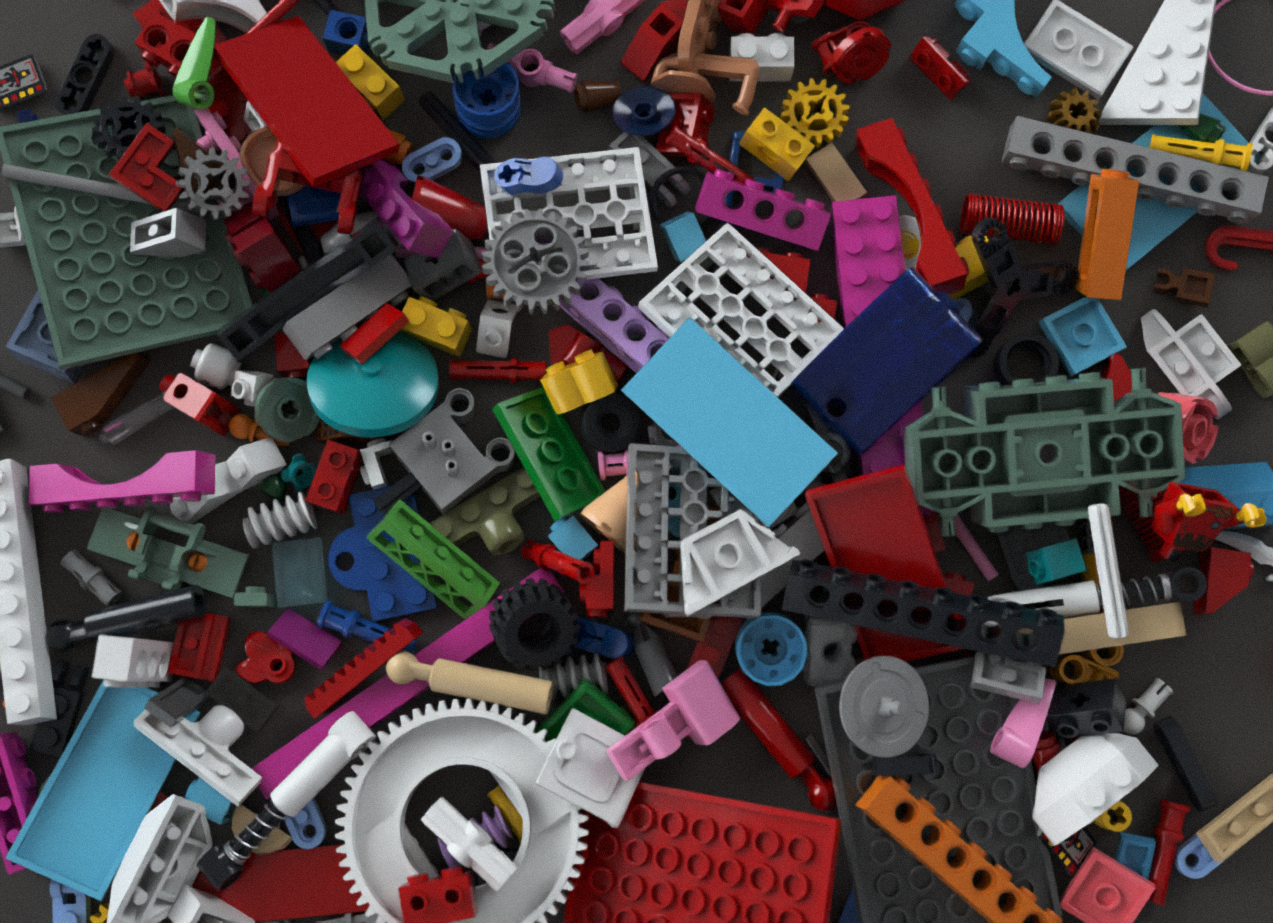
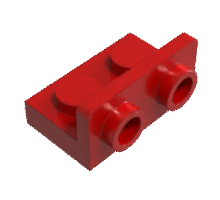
M668 93L675 104V117L672 123L659 133L656 150L664 157H687L671 145L665 143L668 134L675 125L698 141L700 139L707 142L706 146L708 147L709 127L714 120L713 105L702 93ZM688 143L686 144L688 148L695 151L700 156H704L703 153H701Z

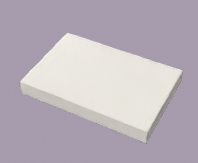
M1059 0L1052 1L1024 43L1036 62L1083 91H1089V94L1096 99L1102 96L1134 47Z

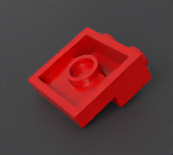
M600 541V549H594L595 572H600V575H594L593 578L586 575L590 582L586 584L580 583V603L586 604L588 618H608V612H615L614 541Z

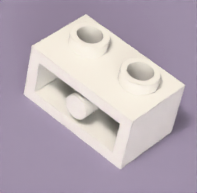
M749 33L739 34L737 37H731L729 57L755 60L760 67L758 81H791L794 70V37H786V35L780 33L771 34L768 37H755ZM729 78V81H743L742 79Z

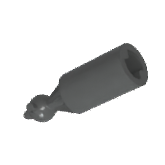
M628 611L623 622L625 625L630 624L635 627L634 651L655 698L665 696L666 694L662 688L678 676L661 637L644 622L638 621L639 612Z

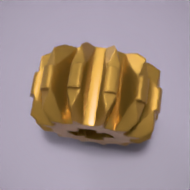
M1074 88L1069 94L1065 91L1060 92L1057 100H1052L1049 105L1051 112L1047 114L1046 121L1053 123V125L1091 134V132H1095L1099 128L1100 122L1098 120L1101 118L1103 111L1095 108L1099 104V99L1091 101L1088 99L1089 91H1085L1080 95L1077 88ZM1071 114H1075L1077 118L1072 117Z

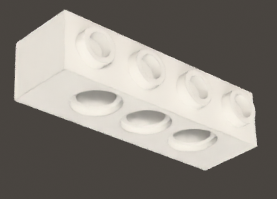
M99 635L92 678L105 679L104 686L159 688L160 682H172L173 674L167 673L174 642Z

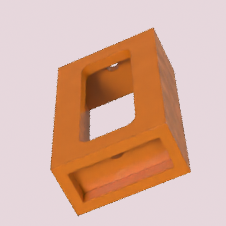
M1102 169L1101 175L1091 174L1077 270L1079 271L1077 275L1079 279L1076 280L1077 284L1075 285V289L1088 298L1122 300L1139 180L1129 178L1130 172Z

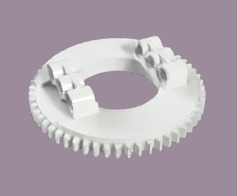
M453 699L451 709H449L445 700L439 701L438 711H436L432 704H426L425 715L419 708H415L412 710L413 720L406 714L400 716L401 727L395 722H390L388 726L391 734L379 731L377 735L381 743L369 741L367 745L372 753L360 752L358 756L364 764H353L351 766L357 777H346L345 782L352 789L343 790L340 793L341 796L348 800V803L337 805V809L346 815L335 820L336 824L345 828L344 831L335 834V838L345 840V844L338 847L336 852L347 854V858L341 861L339 866L350 867L351 870L343 878L344 880L356 881L349 891L350 893L361 891L362 895L356 902L358 906L369 903L370 906L365 913L366 917L377 913L379 916L376 923H404L398 887L408 883L407 877L411 875L428 873V878L440 877L436 867L431 864L425 852L418 845V841L412 836L405 825L406 810L413 793L428 776L447 766L466 764L478 766L491 772L523 819V834L518 853L513 861L518 867L517 870L498 891L488 883L475 887L479 913L475 918L448 923H536L535 921L548 923L549 919L545 911L554 915L557 914L559 909L554 900L565 903L567 897L562 889L572 891L575 886L568 877L578 878L581 873L573 864L584 863L585 858L579 855L577 851L586 850L588 844L579 840V837L589 834V829L580 826V823L589 820V815L580 813L579 810L582 808L535 784L556 742V738L546 742L544 740L548 732L546 728L538 733L534 732L537 725L535 720L524 725L526 715L524 713H520L514 719L513 708L508 707L501 714L498 703H494L492 708L488 710L487 702L481 700L477 709H475L472 699L466 700L464 708H462L459 699Z

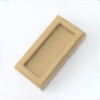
M832 142L806 158V165L832 202L862 199L866 196L867 191Z

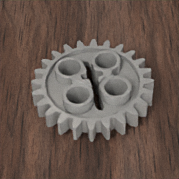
M539 208L536 217H532L530 211L525 209V218L522 219L514 212L512 213L513 222L511 224L501 219L502 231L492 228L491 235L494 240H485V248L489 251L482 252V260L488 262L482 266L483 274H491L486 278L487 286L496 285L493 290L495 297L505 294L503 299L505 306L514 300L517 312L524 305H528L530 315L533 314L536 306H540L543 314H546L547 305L552 304L558 311L560 310L559 300L562 299L570 304V292L580 294L581 287L577 282L586 283L587 275L582 271L589 270V262L584 260L588 258L589 250L581 248L585 245V238H575L578 231L577 226L569 229L566 228L568 218L564 217L559 222L555 221L554 211H552L548 218H545L541 208ZM546 236L552 242L548 245H540L536 242V239ZM511 249H518L522 252V255L518 258H510L506 255V252ZM561 249L563 252L560 253L555 251ZM535 258L538 262L541 261V264L536 265V263L534 261H530V259ZM559 264L564 266L566 271L561 274H555L550 271V267ZM509 270H517L513 274L509 273ZM525 277L533 278L536 281L535 285L531 287H524L519 282Z

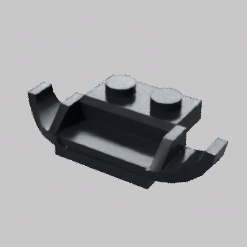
M1053 521L1043 522L1042 528L1022 529L1021 525L1009 526V531L997 532L1013 583L1017 588L1023 591L1050 587L1049 582L1035 584L1034 578L1028 570L1026 553L1070 540L1066 526H1056ZM1047 601L1033 603L1038 608L1048 607Z

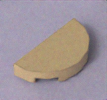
M243 805L236 806L232 814L231 828L235 838L236 833L240 834L246 828V823L250 824L255 819V813ZM272 829L270 837L263 839L260 847L253 849L251 852L258 855L273 853L284 849L293 839L280 829Z

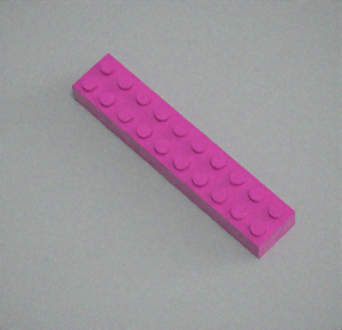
M896 195L832 202L830 208V226L842 327L845 329L843 339L859 476L905 464L903 430L923 416ZM919 505L923 517H929L935 512Z

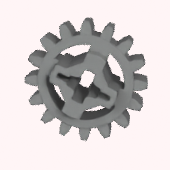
M210 147L208 155H204L198 149L195 152L196 160L189 156L184 160L189 168L180 167L178 173L184 179L178 180L176 186L185 189L179 198L180 200L189 198L191 202L187 209L190 211L198 207L200 209L199 217L203 218L206 212H211L213 220L218 219L219 212H222L228 218L231 216L230 207L239 211L242 206L238 199L246 200L249 196L246 192L242 191V188L250 186V181L242 180L241 177L247 172V169H238L236 167L239 161L238 157L233 158L231 161L228 160V151L225 149L220 156L216 155L214 147ZM205 163H218L222 166L220 168H208ZM192 174L198 180L199 190L195 194L191 187ZM223 174L218 184L220 191L217 188H213L204 194L203 192L209 182L207 177L213 180L215 177L218 178ZM231 174L235 180L234 193L228 185V177ZM207 199H218L224 204L209 205L204 202Z

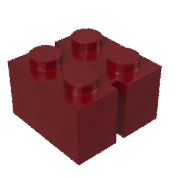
M252 202L223 220L229 231L225 234V237L234 249L233 253L243 268L247 267L251 272L249 275L259 290L265 287L270 293L300 272L301 268L268 216L263 217L252 213Z

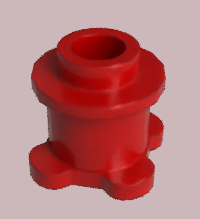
M145 62L146 69L134 73L131 70L127 71V79H124V85L131 98L138 96L143 101L145 96L156 92L161 97L166 95L158 70L149 62Z

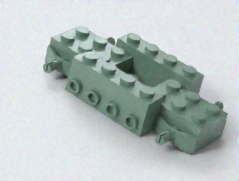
M1146 368L1130 369L1132 377L1131 393L1125 394L1115 402L1113 397V380L1100 378V373L1079 374V379L1067 380L1066 376L1045 377L1046 382L1033 383V379L1012 380V385L1000 386V382L979 383V388L963 389L964 416L951 411V408L947 407L946 387L931 388L933 401L931 411L903 430L905 466L918 504L939 513L941 517V536L944 537L956 535L954 516H958V512L969 506L971 507V521L988 528L989 532L1009 531V526L1021 525L1022 529L1042 528L1043 522L1054 521L1056 526L1075 525V519L1087 518V522H1090L1088 507L1094 504H1107L1110 516L1120 515L1119 487L1136 493L1139 499V517L1154 516L1153 497L1157 496L1158 492L1166 489L1170 481L1178 483L1185 479L1181 403L1151 392L1150 388H1146ZM1051 444L1054 447L1055 455L1050 462L1044 463L1040 459V450L1044 445Z

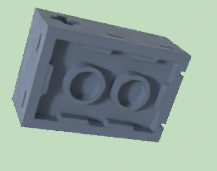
M38 290L5 348L18 361L76 384L87 364L60 370Z

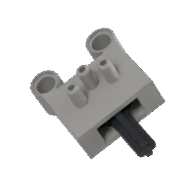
M457 388L450 391L446 396L445 402L389 444L391 452L409 474L375 499L374 503L382 514L387 515L399 499L404 502L422 488L444 515L498 472H506L513 466L515 450L508 439L500 437L491 440L486 447V456L483 457L457 425L469 422L475 413L474 398L468 390ZM459 400L469 404L467 410L463 412H456L451 407L454 402ZM497 449H504L509 453L507 460L501 462L495 461L491 455Z

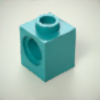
M1076 538L1026 553L1028 570L1033 576L1036 585L1087 570Z

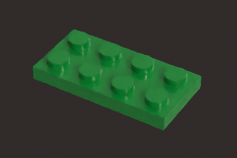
M544 387L497 403L492 408L555 522L583 510V508L606 492L562 414L556 415Z

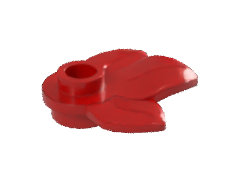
M262 631L248 633L245 639V651L248 658L236 666L237 674L253 684L266 680L274 684H282L289 681L296 669V663L292 657L293 652L269 638L267 633ZM282 662L281 669L274 671L275 665Z

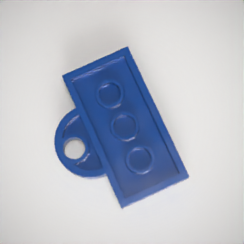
M392 486L349 495L354 527L344 530L335 538L328 554L330 571L341 585L355 591H367L373 622L438 609L435 594L366 538L386 516L379 511L374 501ZM414 493L404 503L420 516L416 493ZM383 530L380 533L389 542H395V539ZM344 553H350L354 557V565L348 571H342L338 567V558ZM408 554V558L414 563L421 564L416 556Z

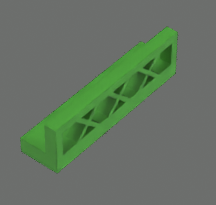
M400 499L366 537L465 620L489 602L500 582ZM383 530L395 539V542H389L380 533ZM408 554L416 556L421 564L414 563L408 558ZM433 575L440 576L446 581V584L437 582ZM458 596L465 597L473 605L470 607L466 606L458 599Z

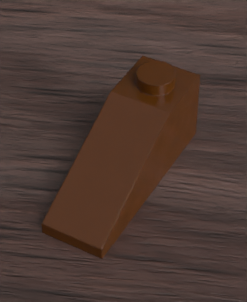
M141 352L128 354L51 397L68 431L80 436L90 435L101 428L100 424L109 420L150 362L148 357Z

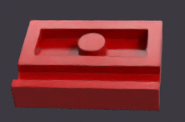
M206 612L204 617L178 623L167 673L217 682L232 617Z

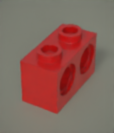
M154 11L134 43L142 52L141 57L146 62H149L154 67H158L159 64L163 65L176 78L182 60L196 34ZM166 40L162 46L156 47L160 41Z
M327 440L306 502L316 507L345 515L349 503V495L353 492L360 467L363 464L361 452L358 449Z

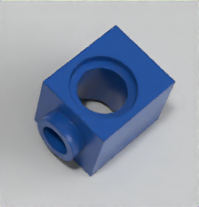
M330 10L322 37L328 51L344 55L355 44L365 53L367 49H371L368 43L366 17ZM350 32H357L353 38H344Z

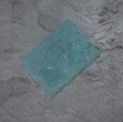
M315 537L312 539L272 543L277 608L325 603L327 601L321 538Z

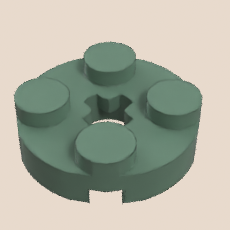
M294 377L274 378L260 390L256 398L255 422L262 428L263 432L276 440L285 442L297 441V439L311 434L320 421V417L316 414L310 403L307 382ZM291 400V407L296 410L294 415L288 414L285 418L283 417L281 406Z

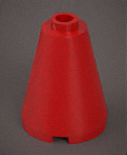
M417 175L412 197L415 202L439 214L452 230L456 228L468 239H482L484 234H489L485 206L424 176Z

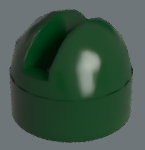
M272 474L262 481L258 490L278 501H282L287 490V484L281 479V476Z

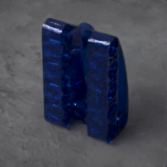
M911 267L838 334L791 382V385L819 413L822 422L826 426L832 427L861 456L932 391L931 388L940 384L977 349L984 338L959 314V307L949 295L942 291L937 292ZM832 403L841 405L844 409V415L841 417L830 415L827 411V406Z

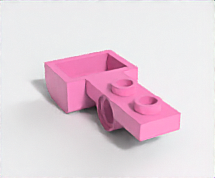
M707 660L697 661L665 685L662 689L670 703L606 750L623 780L629 781L654 760L665 758L674 753L681 746L680 740L688 734L695 744L710 745L739 722V714Z

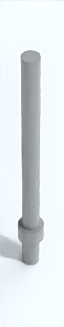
M4 164L2 167V177L150 204L120 185ZM178 198L171 209L177 207L189 211L187 208L191 201ZM195 207L194 209L190 210V212L199 213L200 211L198 207Z

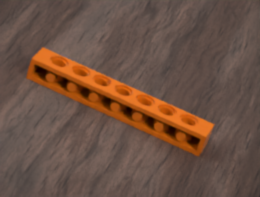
M878 776L855 806L989 923H1024L1029 915L1032 917L1031 923L1063 922V919L1046 907L1043 911L1035 903L1038 898L1030 890L1022 885L1017 888L1010 882L1013 876L997 863L992 866L986 861L985 857L988 854L972 841L967 844L959 837L962 831L947 819L942 822L934 815L937 809L922 797H919L918 800L908 792L911 786L899 776ZM904 802L906 813L901 819H897L895 810L899 804ZM930 825L931 836L923 842L921 832L924 827ZM952 848H955L957 852L956 858L952 863L948 864L947 854ZM981 870L982 878L977 885H973L972 879L974 874ZM1006 892V903L999 908L998 899Z

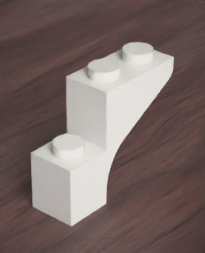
M272 437L240 446L227 461L215 464V494L201 495V501L193 502L180 501V497L173 498V503H170V509L179 520L192 524L238 493L262 483L266 477L272 474L277 475L287 464Z

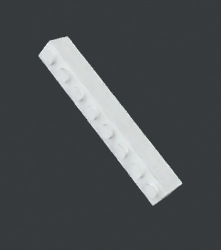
M12 459L0 460V665L7 724L28 726L56 720L57 714L48 641L46 638L47 632L32 508L29 505L27 467Z

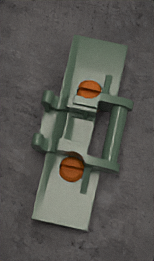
M151 506L145 509L141 519L110 508H102L87 546L88 550L135 565V569H130L128 572L129 578L138 581L146 579L161 584L162 589L168 591L178 590L183 582L231 598H234V593H236L249 558L248 554L203 540L202 538L205 533L204 524L198 522L194 525L158 513L157 509ZM157 526L188 536L189 539L186 546L182 547L156 538L154 534Z

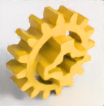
M810 78L809 84L806 87L800 81L797 83V92L789 89L787 93L788 100H783L781 109L785 111L781 113V120L787 122V125L807 140L814 141L816 148H820L822 140L830 144L834 139L833 134L840 137L843 132L841 126L847 125L849 118L845 115L848 114L849 105L842 104L846 95L835 94L838 87L836 84L831 86L830 89L827 88L826 79H823L820 85H815L814 79ZM830 104L834 108L835 118L833 117L834 113H832L829 109ZM794 108L797 109L796 113L801 117L799 122L795 117ZM821 108L820 113H816L814 116L812 115L808 119L810 113L813 114L815 111H818Z

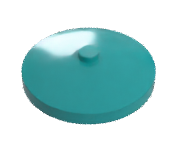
M399 331L363 364H360L344 353L339 346L343 340L339 338L331 344L333 349L328 354L318 360L314 357L309 366L307 390L314 411L332 428L353 436L383 437L404 431L427 415L435 403L438 394V369L433 356L418 340Z

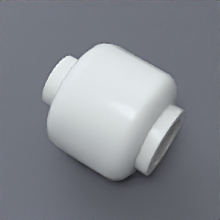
M214 343L208 344L203 351L197 349L190 364L191 367L195 368L194 377L198 382L219 390L226 388L227 385L232 386L234 370H240L242 365L228 349Z

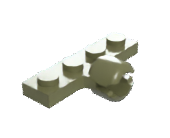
M522 467L429 524L457 547L475 536H480L493 555L502 556L514 551L524 540V532L515 519V513L541 496L526 469Z

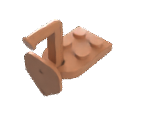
M689 0L679 36L678 52L662 58L657 63L651 85L666 93H702L710 103H713L716 95L708 80L702 75L742 79L743 83L738 100L732 104V107L742 115H749L748 110L753 101L760 74L759 64L752 59L710 55L711 50L715 49L717 43V24L722 21L717 9L720 0Z

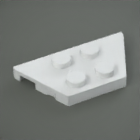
M741 509L683 539L680 544L684 607L687 617L800 555L799 550L794 546L790 548L777 539L774 532L765 526L758 525L753 517Z

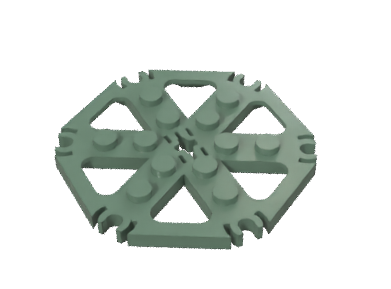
M365 0L368 43L376 57L380 55L385 66L388 65L390 69L454 83V72L460 83L464 82L463 75L467 71H473L475 78L480 79L481 67L485 77L544 36L543 32L548 30L546 20L542 18L553 19V11L556 12L554 0ZM386 1L417 8L391 27H382L380 25L378 5L381 2ZM478 21L516 29L517 32L493 49L485 50L481 47ZM446 29L448 54L444 59L432 60L411 55L413 51Z

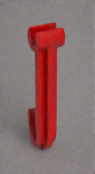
M1222 226L1214 230L1207 237L1205 254L1209 262L1215 267L1234 271L1238 268V264L1219 257L1217 253L1218 247L1220 245L1273 251V231L1239 226Z

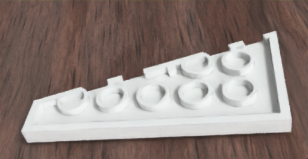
M1164 0L1105 105L1102 116L1099 119L1100 125H1198L1216 0Z

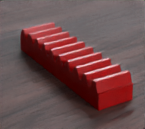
M407 618L397 622L393 628L387 630L383 636L366 647L362 653L356 655L354 660L346 663L344 668L335 672L334 676L325 680L324 684L315 688L314 692L304 697L305 708L314 719L324 714L384 666L392 656L401 652L420 637L423 631L415 621L412 622Z

